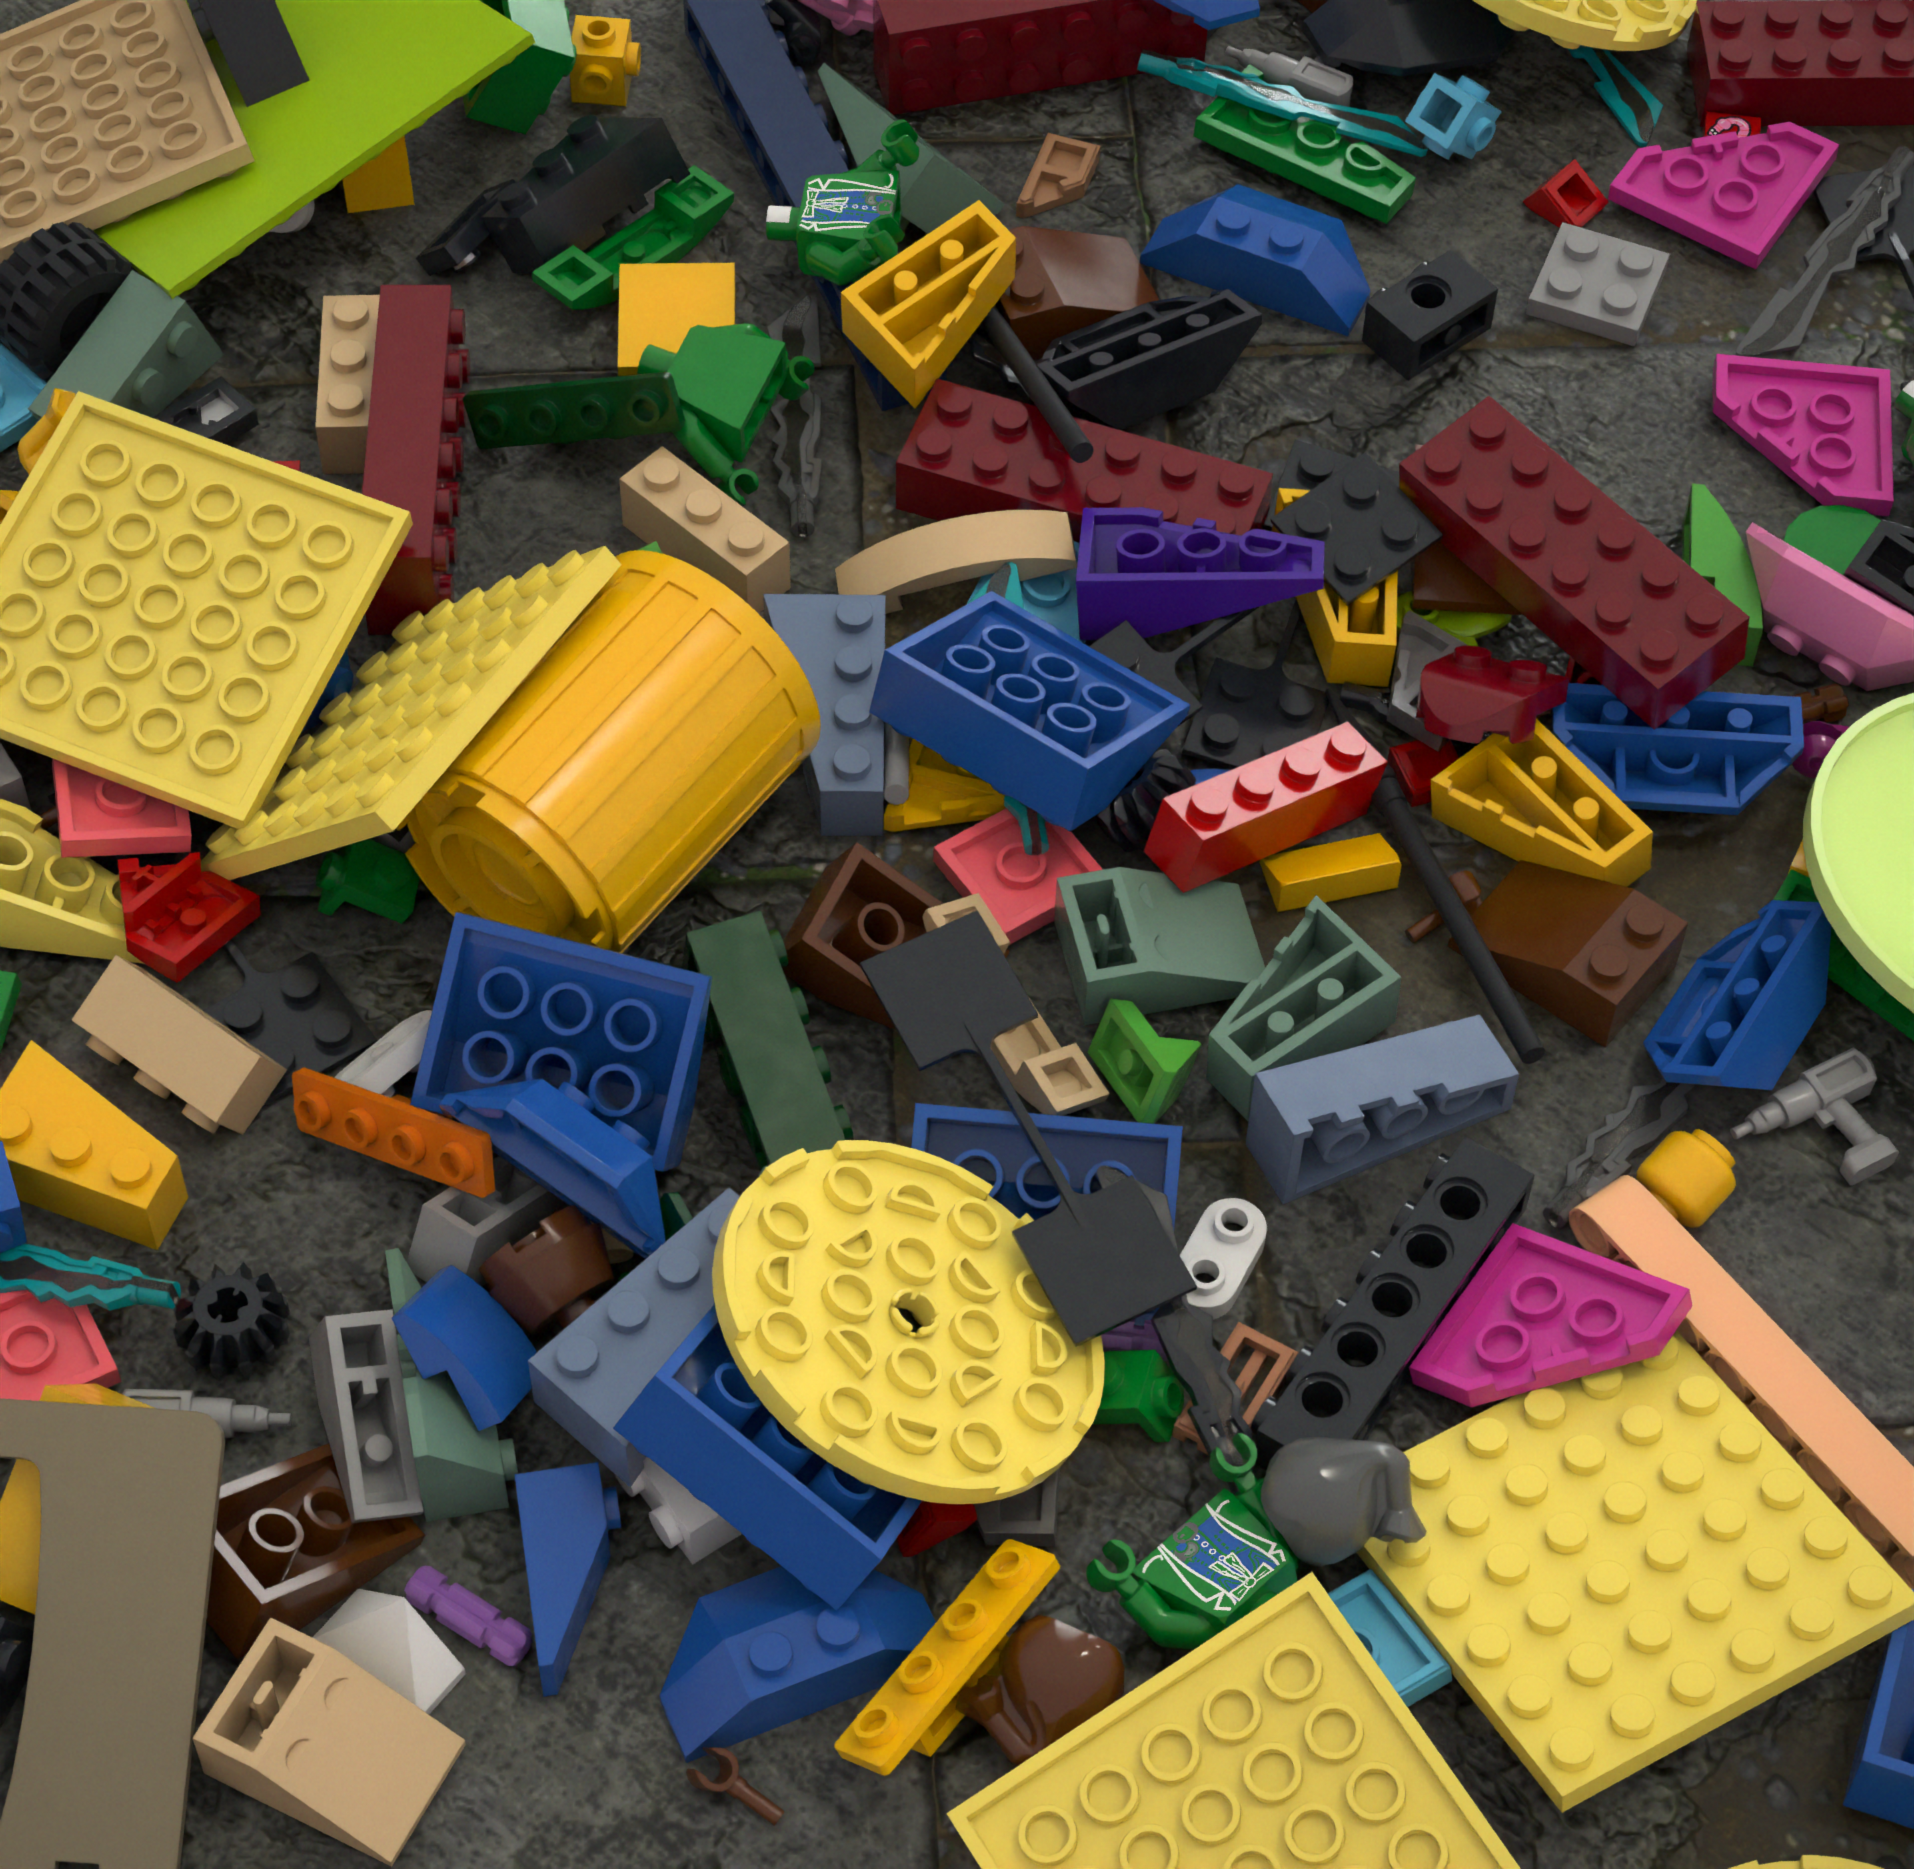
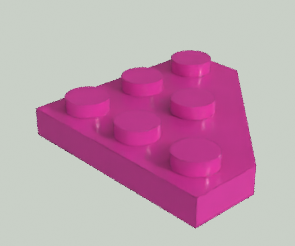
M1792 122L1768 125L1767 133L1738 138L1736 131L1694 138L1692 139L1691 146L1667 151H1662L1660 145L1638 148L1610 184L1608 200L1756 270L1835 162L1839 144Z
M1716 354L1713 367V413L1823 506L1845 505L1865 510L1872 515H1890L1894 502L1890 369Z
M1512 1223L1409 1366L1412 1382L1414 1385L1466 1406L1475 1407L1658 1356L1693 1306L1690 1289Z

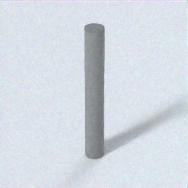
M885 722L884 798L890 804L899 805L906 802L909 797V737L897 733L891 725Z

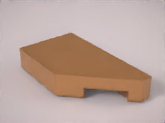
M1048 133L1017 201L1016 217L1027 218L1083 198L1099 163L1101 146Z

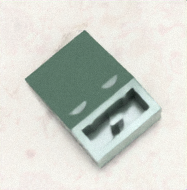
M1124 867L1057 878L1054 923L1084 1025L1100 1023L1110 999L1133 1001L1142 1015L1237 998L1252 978L1257 979L1265 969L1239 884L1212 880L1183 893L1165 873Z

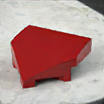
M200 852L189 853L178 864L151 866L148 864L145 867H139L138 858L118 860L127 951L141 962L176 983L181 981L261 915L259 895L212 871L201 872Z

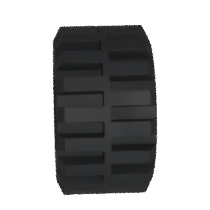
M64 222L52 224L48 231H45L43 228L32 233L28 241L25 243L21 241L13 248L14 253L0 264V343L35 374L47 382L132 270L137 272L129 261L93 230L76 222H72L68 226Z

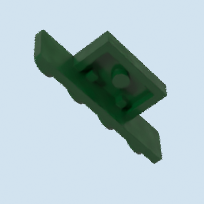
M669 372L475 390L468 392L463 397L476 444L480 449L547 443L571 444L581 440L602 438L617 440L635 435L678 432L685 425V417L673 376Z

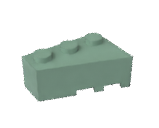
M132 270L29 406L28 410L39 421L46 413L54 388L72 391L75 394L80 391L152 418L170 405L215 364L224 353L184 299L178 296L172 299L156 283Z
M1316 895L1306 907L1305 917L1289 938L1284 936L1276 946L1272 960L1259 977L1250 980L1210 1032L1206 1079L1249 1121L1255 1073L1361 1046L1396 1022L1401 976Z

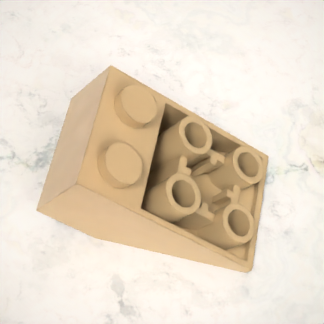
M273 1618L268 1620L193 1736L194 1745L204 1774L391 1867L466 1745L462 1737L333 1647Z

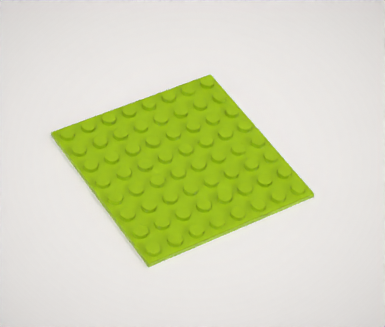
M275 0L309 77V81L247 107L217 39L205 43L255 161L240 167L231 175L212 179L186 190L177 198L163 200L132 213V215L122 221L111 222L93 231L129 261L140 275L156 283L168 296L174 299L184 291L195 287L202 278L226 261L240 255L246 247L274 227L288 221L294 213L315 198L332 190L339 181L363 164L377 158L383 150L411 130L421 127L428 118L452 101L466 95L472 87L500 67L510 64L517 55L535 43L532 33L480 0Z

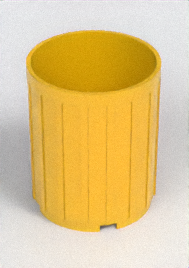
M645 550L627 551L615 556L622 564L397 826L396 829L400 831L406 824L408 825L415 844L405 855L427 888L452 916H455V912H462L623 953L817 746L821 722L814 692L798 661L772 627L741 597L709 574L680 559Z

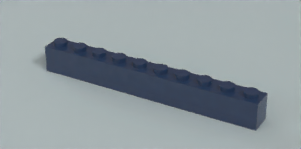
M683 0L685 34L774 205L800 207L807 178L812 175L840 174L849 171L845 148L840 140H832L829 134L827 117L820 103H812L809 97L808 83L802 68L793 67L783 33L781 31L774 32L770 25V15L765 0ZM812 276L880 409L886 411L910 404L842 332L841 292L854 284V282L839 286L823 277ZM952 360V362L948 365L947 368L953 366V360ZM947 368L939 379L947 381ZM932 388L929 390V392L926 394L923 400L928 398Z

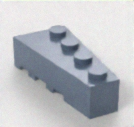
M763 594L764 620L779 635L798 661L811 685L818 704L821 722L820 737L817 746L802 764L804 778L821 836H883L885 722L869 713L885 651L886 595Z
M1481 1015L1446 1022L1438 1026L1255 1073L1246 1145L1282 1204H1286L1510 1110L1519 1073Z
M731 1188L726 1189L528 1360L534 1402L630 1488L644 1469L643 1461L646 1456L637 1451L633 1444L615 1431L613 1427L654 1375L715 1304L712 1284L714 1250L720 1230L729 1212L740 1197Z

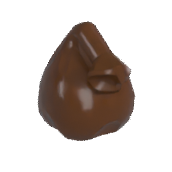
M1037 1615L1022 1623L1009 1637L999 1655V1675H984L978 1679L976 1685L972 1687L965 1686L958 1696L956 1710L983 1725L1011 1764L1017 1767L1122 1698L1124 1694L1125 1667L1118 1649L1107 1641L1076 1629L1057 1619Z

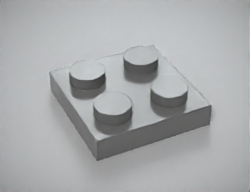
M1562 222L1530 294L1526 314L1635 347L1667 270L1670 254Z

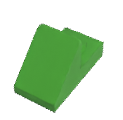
M1110 999L1087 1053L1136 1121L1139 1123L1155 1124L1181 1094L1202 1044L1194 1040L1159 1037L1133 1001Z

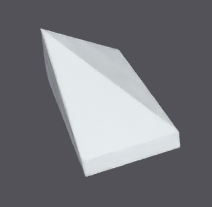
M357 1589L312 1637L333 1647L427 1714H430L466 1674L462 1664L405 1597Z

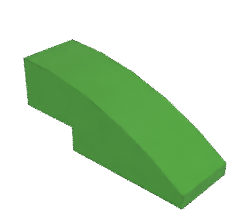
M1692 483L1683 519L1682 560L1750 617L1745 657L1737 665L1753 667L1763 631L1761 597L1754 569L1741 537L1724 509L1704 484Z

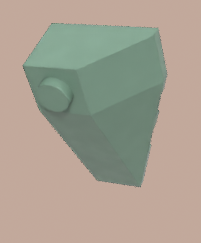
M823 63L818 70V74L856 164L859 166L878 149L886 151L881 143V136L890 124L899 119L858 86ZM918 136L916 142L919 147L918 160L908 167L896 164L897 170L900 171L902 204L900 228L903 230L912 222L929 234L978 200L993 215L998 214L1005 205L969 174L957 168L942 156L940 151L920 136Z
M399 1248L385 1250L394 1315L421 1289ZM397 1330V1343L403 1373L402 1380L413 1456L426 1522L509 1508L505 1482L515 1480L514 1474H518L513 1439L498 1440L496 1425L478 1431L448 1371L445 1370L423 1379Z

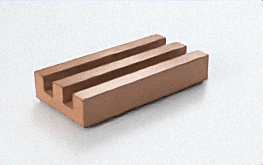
M1238 1322L1220 1353L1231 1361L1227 1371L1228 1374L1246 1344L1255 1349L1235 1381V1384L1242 1391L1241 1402L1268 1358L1272 1357L1277 1360L1242 1417L1248 1426L1251 1427L1252 1421L1263 1402L1269 1396L1277 1397L1286 1382L1289 1368L1299 1352ZM1209 1368L1204 1377L1213 1398L1220 1385L1215 1381L1212 1370ZM1228 1394L1217 1410L1223 1430L1228 1425L1226 1422L1230 1403ZM1190 1399L1174 1424L1173 1437L1184 1443L1187 1438H1190L1197 1442V1449L1208 1455L1187 1412L1189 1407H1193ZM1231 1434L1230 1438L1226 1437L1228 1454H1230L1234 1462L1235 1454Z

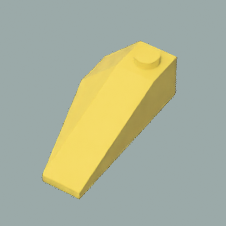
M0 799V947L112 960L117 955L129 962L143 963L127 951L119 875L113 874L91 860L90 856L61 858L60 840L40 827L43 818L26 807Z

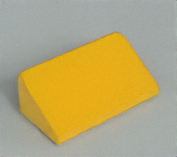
M1380 833L1273 854L1261 859L1259 862L1277 912L1306 907L1316 895L1326 903L1398 888L1402 866L1398 854Z

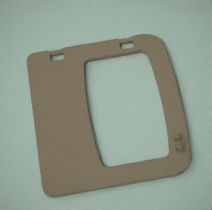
M0 1398V1458L32 1461L40 1472L41 1497L39 1575L33 1643L14 1767L0 1820V1869H59V1862L99 1864V1869H180L225 1449L224 1432L220 1424L208 1414L187 1410Z

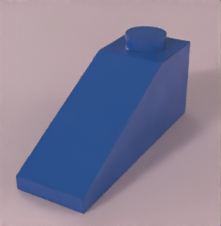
M598 1462L514 1474L543 1697L558 1695L611 1557L608 1530L621 1528L616 1486L602 1488Z

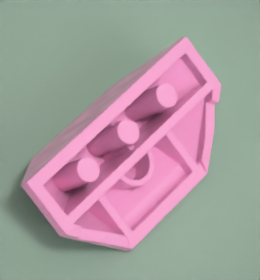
M1751 523L1746 530L1747 554L1754 569L1761 597L1764 632L1768 633L1767 637L1773 645L1789 655L1797 656L1799 652L1819 663L1820 670L1827 677L1844 686H1849L1852 682L1866 691L1914 682V616L1768 533L1767 530L1757 524Z

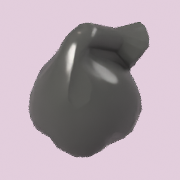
M1328 1437L1299 1438L1281 1447L1270 1460L1261 1488V1502L1270 1521L1284 1537L1295 1556L1304 1563L1319 1567L1341 1562L1361 1550L1370 1537H1375L1384 1542L1400 1539L1405 1543H1417L1426 1535L1427 1531L1412 1505L1410 1461L1393 1444Z

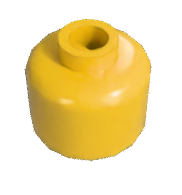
M1695 1129L1692 1134L1685 1131H1673L1666 1136L1640 1165L1636 1172V1179L1682 1226L1698 1228L1709 1219L1733 1192L1736 1180L1731 1168L1736 1163L1730 1152L1707 1132L1700 1129Z

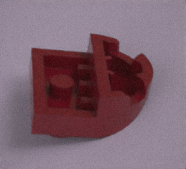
M1459 646L1454 649L1453 653L1429 662L1424 666L1420 677L1416 718H1424V727L1427 731L1452 740L1478 744L1482 740L1483 733L1492 732L1509 737V742L1512 744L1527 742L1534 739L1536 715L1566 702L1569 678L1546 672L1547 666L1537 661L1514 660L1509 663L1491 658L1492 652L1486 648Z

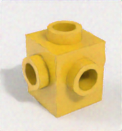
M576 15L571 36L572 44L575 45L577 51L575 65L570 73L572 102L626 106L632 76H639L641 66V44L632 42L630 19Z

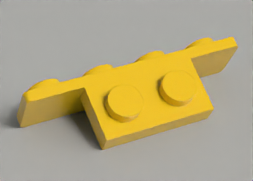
M1013 1539L1004 1541L835 1742L834 1747L840 1757L883 1776L889 1775L910 1749L931 1757L965 1716L956 1710L957 1699L963 1688L976 1685L978 1679L984 1675H999V1655L1009 1639L1006 1633L1059 1571L1060 1564L1055 1555Z

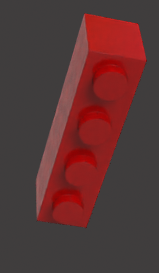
M1349 722L1343 723L1163 798L1144 852L1185 893L1365 815L1371 804L1372 794L1379 785L1388 761Z

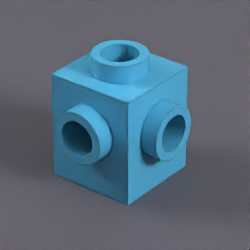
M1434 73L1425 89L1419 95L1405 122L1425 134L1421 143L1436 154L1449 160L1453 152L1473 159L1476 152L1484 149L1491 141L1496 130L1495 121L1502 111L1485 101L1490 91L1472 79L1462 75L1458 82H1454Z

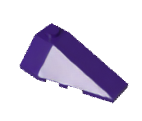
M1144 507L1083 508L1076 572L1080 640H1099L1126 620L1142 638H1147L1324 589L1325 542L1261 529L1250 530L1242 536L1217 531L1216 521L1197 518L1192 524L1193 526L1164 521L1163 511Z

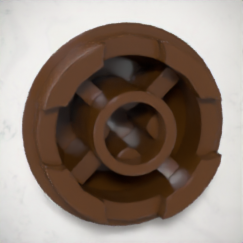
M576 1205L566 1207L539 1222L542 1226L541 1228L533 1231L513 1246L508 1242L489 1257L478 1269L486 1280L485 1286L490 1292L489 1295L506 1309L517 1324L532 1335L544 1332L558 1323L565 1329L595 1303L594 1299L609 1288L615 1280L600 1223L592 1224L587 1216L581 1214Z

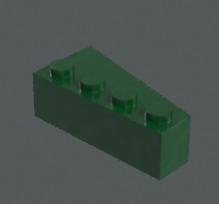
M761 910L687 932L682 969L712 976L704 1037L706 1042L720 1040L722 1046L717 1048V1057L723 1083L728 1094L732 1097L739 1095L744 1097L746 1104L738 1107L739 1120L760 1172L764 1166H769L781 1157L801 1148L806 1153L832 1149L837 1141L854 1140L851 1123L843 1105L833 1107L825 1086L832 1081L826 1055L820 1045L811 1048L804 1026L810 1023V1018L804 996L799 987L790 989L782 967L788 966V957L783 939L777 929L768 931Z

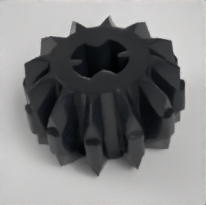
M1167 748L1157 750L1106 809L1095 815L1097 823L1107 837H1110L1113 843H1117L1125 852L1136 851L1139 848L1144 851L1163 798L1196 785V778L1186 764H1183L1179 758L1172 755Z
M243 1262L233 1275L225 1276V1272L215 1264L211 1274L212 1280L206 1283L190 1277L187 1287L190 1297L175 1299L176 1307L174 1308V1314L177 1321L175 1324L176 1328L173 1329L177 1346L181 1347L182 1351H186L188 1362L194 1367L195 1371L210 1366L212 1375L221 1382L231 1368H238L239 1373L249 1380L253 1369L252 1363L259 1361L274 1366V1361L277 1357L274 1346L288 1344L290 1331L287 1320L290 1310L287 1298L282 1293L277 1292L275 1281L269 1276L268 1272L253 1278L251 1269Z

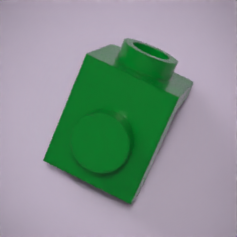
M370 839L341 847L337 853L329 851L319 867L316 886L322 888L318 911L331 916L346 901L402 924L413 913L420 877L405 853Z
M1156 1350L1104 1352V1386L1100 1406L1092 1425L1139 1423L1154 1442H1169L1176 1418L1180 1415L1184 1406V1387L1176 1378L1172 1369Z

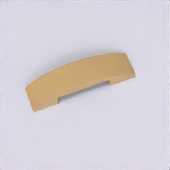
M1006 510L951 518L900 533L859 552L835 568L839 595H886L885 614L903 610L901 595L1009 570L1010 568L1006 566V562L1016 564L1019 581H1024L1077 568V558L1067 512Z
M979 893L928 908L922 916L926 932H930L978 910L1003 955L1010 944L1008 937ZM1038 1011V1018L999 1035L992 1042L991 1050L1013 1088L1043 1114L1064 1116L1104 1102L1109 1096V1092L1077 1043L1061 1048Z

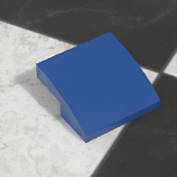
M453 1265L440 1269L392 1317L422 1378L426 1379L447 1370L478 1431L501 1423L532 1389L528 1360L537 1353L536 1349L506 1309L471 1277Z

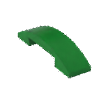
M693 165L688 169L690 175L678 184L673 183L671 180L655 190L654 209L586 254L572 245L532 272V281L572 310L595 308L619 299L620 264L677 263L722 218L734 202V192Z

